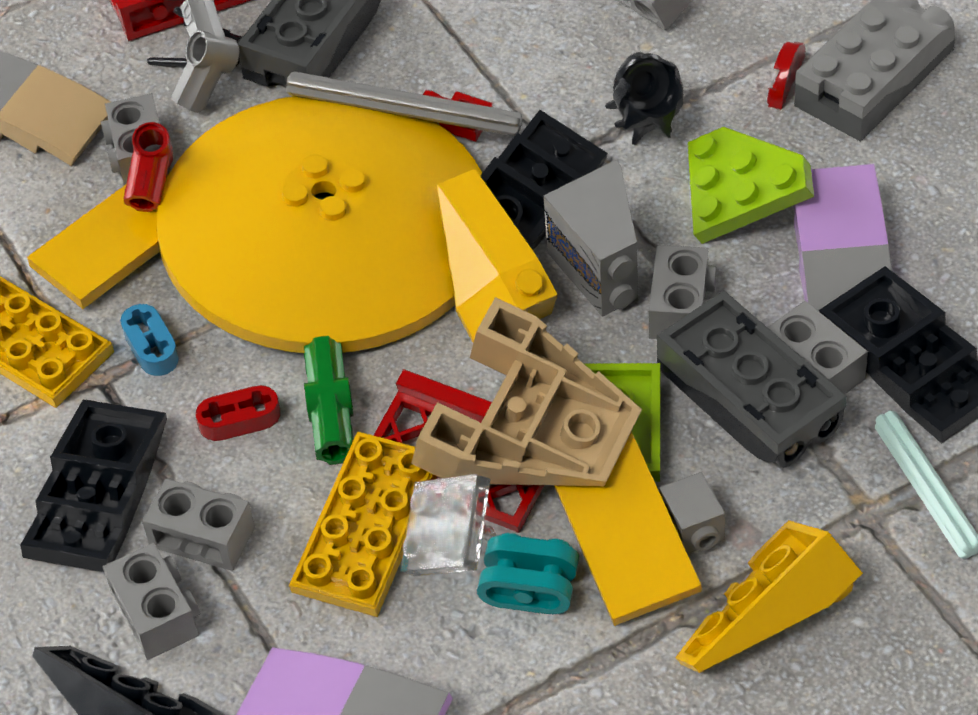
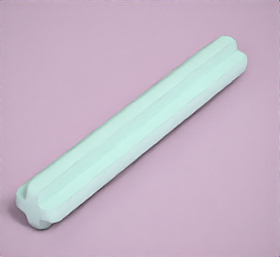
M890 410L885 414L877 416L876 431L957 555L962 559L977 555L978 534L899 415L895 411Z

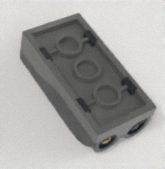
M271 0L238 42L243 79L264 86L275 84L287 86L288 76L294 71L329 78L368 27L378 10L381 0Z
M725 290L657 335V363H660V372L746 450L765 462H776L783 468L789 467L800 459L811 443L815 442L818 444L828 440L842 423L847 396Z

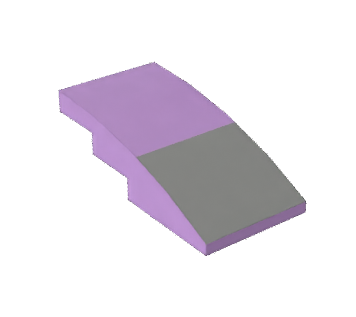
M874 164L811 169L814 197L793 205L794 229L800 257L799 271L804 299L818 311L884 266L892 271Z
M272 648L236 715H445L453 698L449 692L363 664L314 653Z

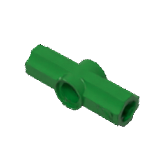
M329 336L315 337L310 344L304 346L305 370L308 383H304L308 418L309 422H312L316 459L327 462L329 465L342 464L354 440L350 417L354 416L349 378L345 377L341 343L336 342Z

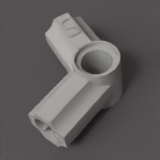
M185 0L180 8L190 36L185 51L188 62L171 98L189 111L201 113L205 109L221 74L230 73L237 65L239 46L233 38L225 37L213 0Z

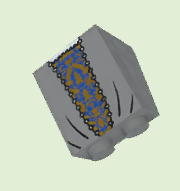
M614 160L544 195L547 253L602 317L617 309H623L632 301L638 299L637 240L621 165L617 160Z

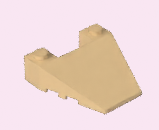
M495 297L476 331L470 358L506 375L481 423L437 402L417 438L412 464L453 484L605 486L642 409L599 371L596 374L577 358L579 353L568 344L563 346L546 331L547 325L538 317Z

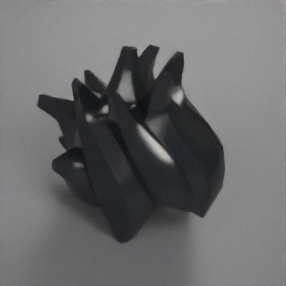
M636 52L627 57L618 69L613 85V100L605 105L607 109H618L623 117L622 120L614 123L616 128L623 127L624 130L633 128V145H636L643 135L657 127L668 139L671 138L672 120L683 106V83L677 66L673 62L662 59L659 55Z

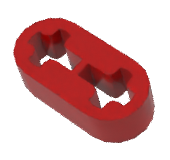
M263 385L209 397L203 400L196 409V421L199 431L203 437L212 441L226 440L265 430L276 424L281 416L276 392L270 387ZM263 404L265 410L256 411L255 406ZM220 415L222 420L213 422L212 417Z

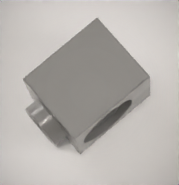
M702 472L659 487V493L687 554L696 550H708L718 542L725 540V512Z

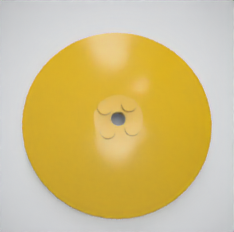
M297 96L272 100L255 105L221 121L193 142L177 160L166 179L160 205H158L157 234L162 261L170 280L180 295L194 310L214 325L243 340L268 348L297 353H305L304 346L310 344L313 338L329 336L336 342L341 343L343 353L378 347L418 332L455 306L454 288L449 271V256L446 237L443 232L437 184L472 169H476L479 175L482 174V171L464 145L436 122ZM322 192H328L334 195L326 197L323 200L314 197L316 194Z

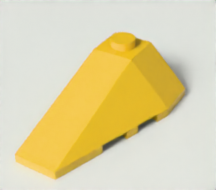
M476 169L437 184L442 226L449 256V271L454 288L455 309L472 343L474 342L476 331L495 297L533 314L539 319L551 315L558 296L538 257Z
M788 520L747 563L753 570L747 579L740 584L738 582L732 583L724 593L727 597V605L724 609L707 616L675 658L681 665L700 673L830 607L833 603L843 600L852 591L853 583L863 574L862 571L828 531Z

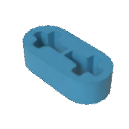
M137 304L126 309L121 316L120 322L125 340L141 368L152 376H162L173 371L178 365L179 357L174 339L158 311L148 304ZM143 322L145 326H148L149 331L143 333L137 324ZM156 346L162 356L156 357L154 353H151L150 349Z

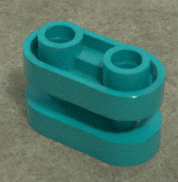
M503 533L494 536L487 543L484 556V564L487 568L482 570L480 574L477 595L483 602L498 608L552 615L564 613L570 607L573 586L570 581L576 576L579 554L569 543L561 539L543 540L527 538L514 533Z

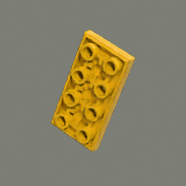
M126 184L27 256L29 266L82 309L86 308L160 252L156 222L157 209L152 210V212H144L125 205L123 198Z
M0 276V374L57 408L114 353L112 342Z
M357 431L290 581L291 593L378 617L437 477L412 464L415 451L414 446Z
M632 431L605 486L554 485L614 626L702 592L701 583Z

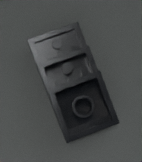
M539 109L521 134L517 133L501 155L498 158L494 157L480 176L531 249L534 250L546 236L544 195L600 168L606 161L608 153Z
M884 266L819 310L821 314L868 351L866 372L910 417L940 443H943L978 418L977 348L946 325L945 311L889 268Z
M82 400L50 456L52 472L35 500L38 514L20 544L23 558L104 572V565L115 561L151 473L167 421L165 412Z

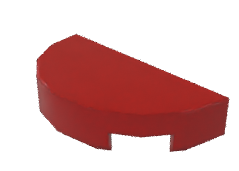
M795 41L794 43L786 42L783 44L774 65V69L780 71L773 87L768 90V107L782 110L795 81L796 71L801 67L806 56L804 43Z

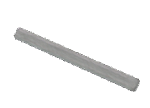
M295 71L291 72L286 83V91L292 96L515 136L520 132L522 126V114L515 111Z

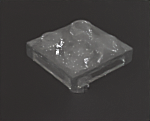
M479 474L414 483L400 572L412 576L477 571L479 554L485 555L489 539L483 538L482 534L489 537L496 536L495 529L492 526L484 525L491 479Z

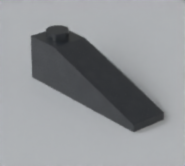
M34 647L32 657L78 715H224L201 700L185 693L180 694L178 700L157 692L159 682L147 677L139 679L128 675H117L119 671L118 665L75 647Z

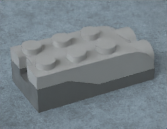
M871 0L796 71L794 106L861 142L954 50L955 28L951 16L937 6H929L927 9H924L919 5L918 0Z

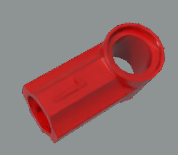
M147 122L140 125L132 135L134 149L123 201L125 205L131 206L137 211L152 212V210L158 209V205H160L167 171L173 162V150L167 129L159 123ZM151 145L161 146L156 151H145V149Z

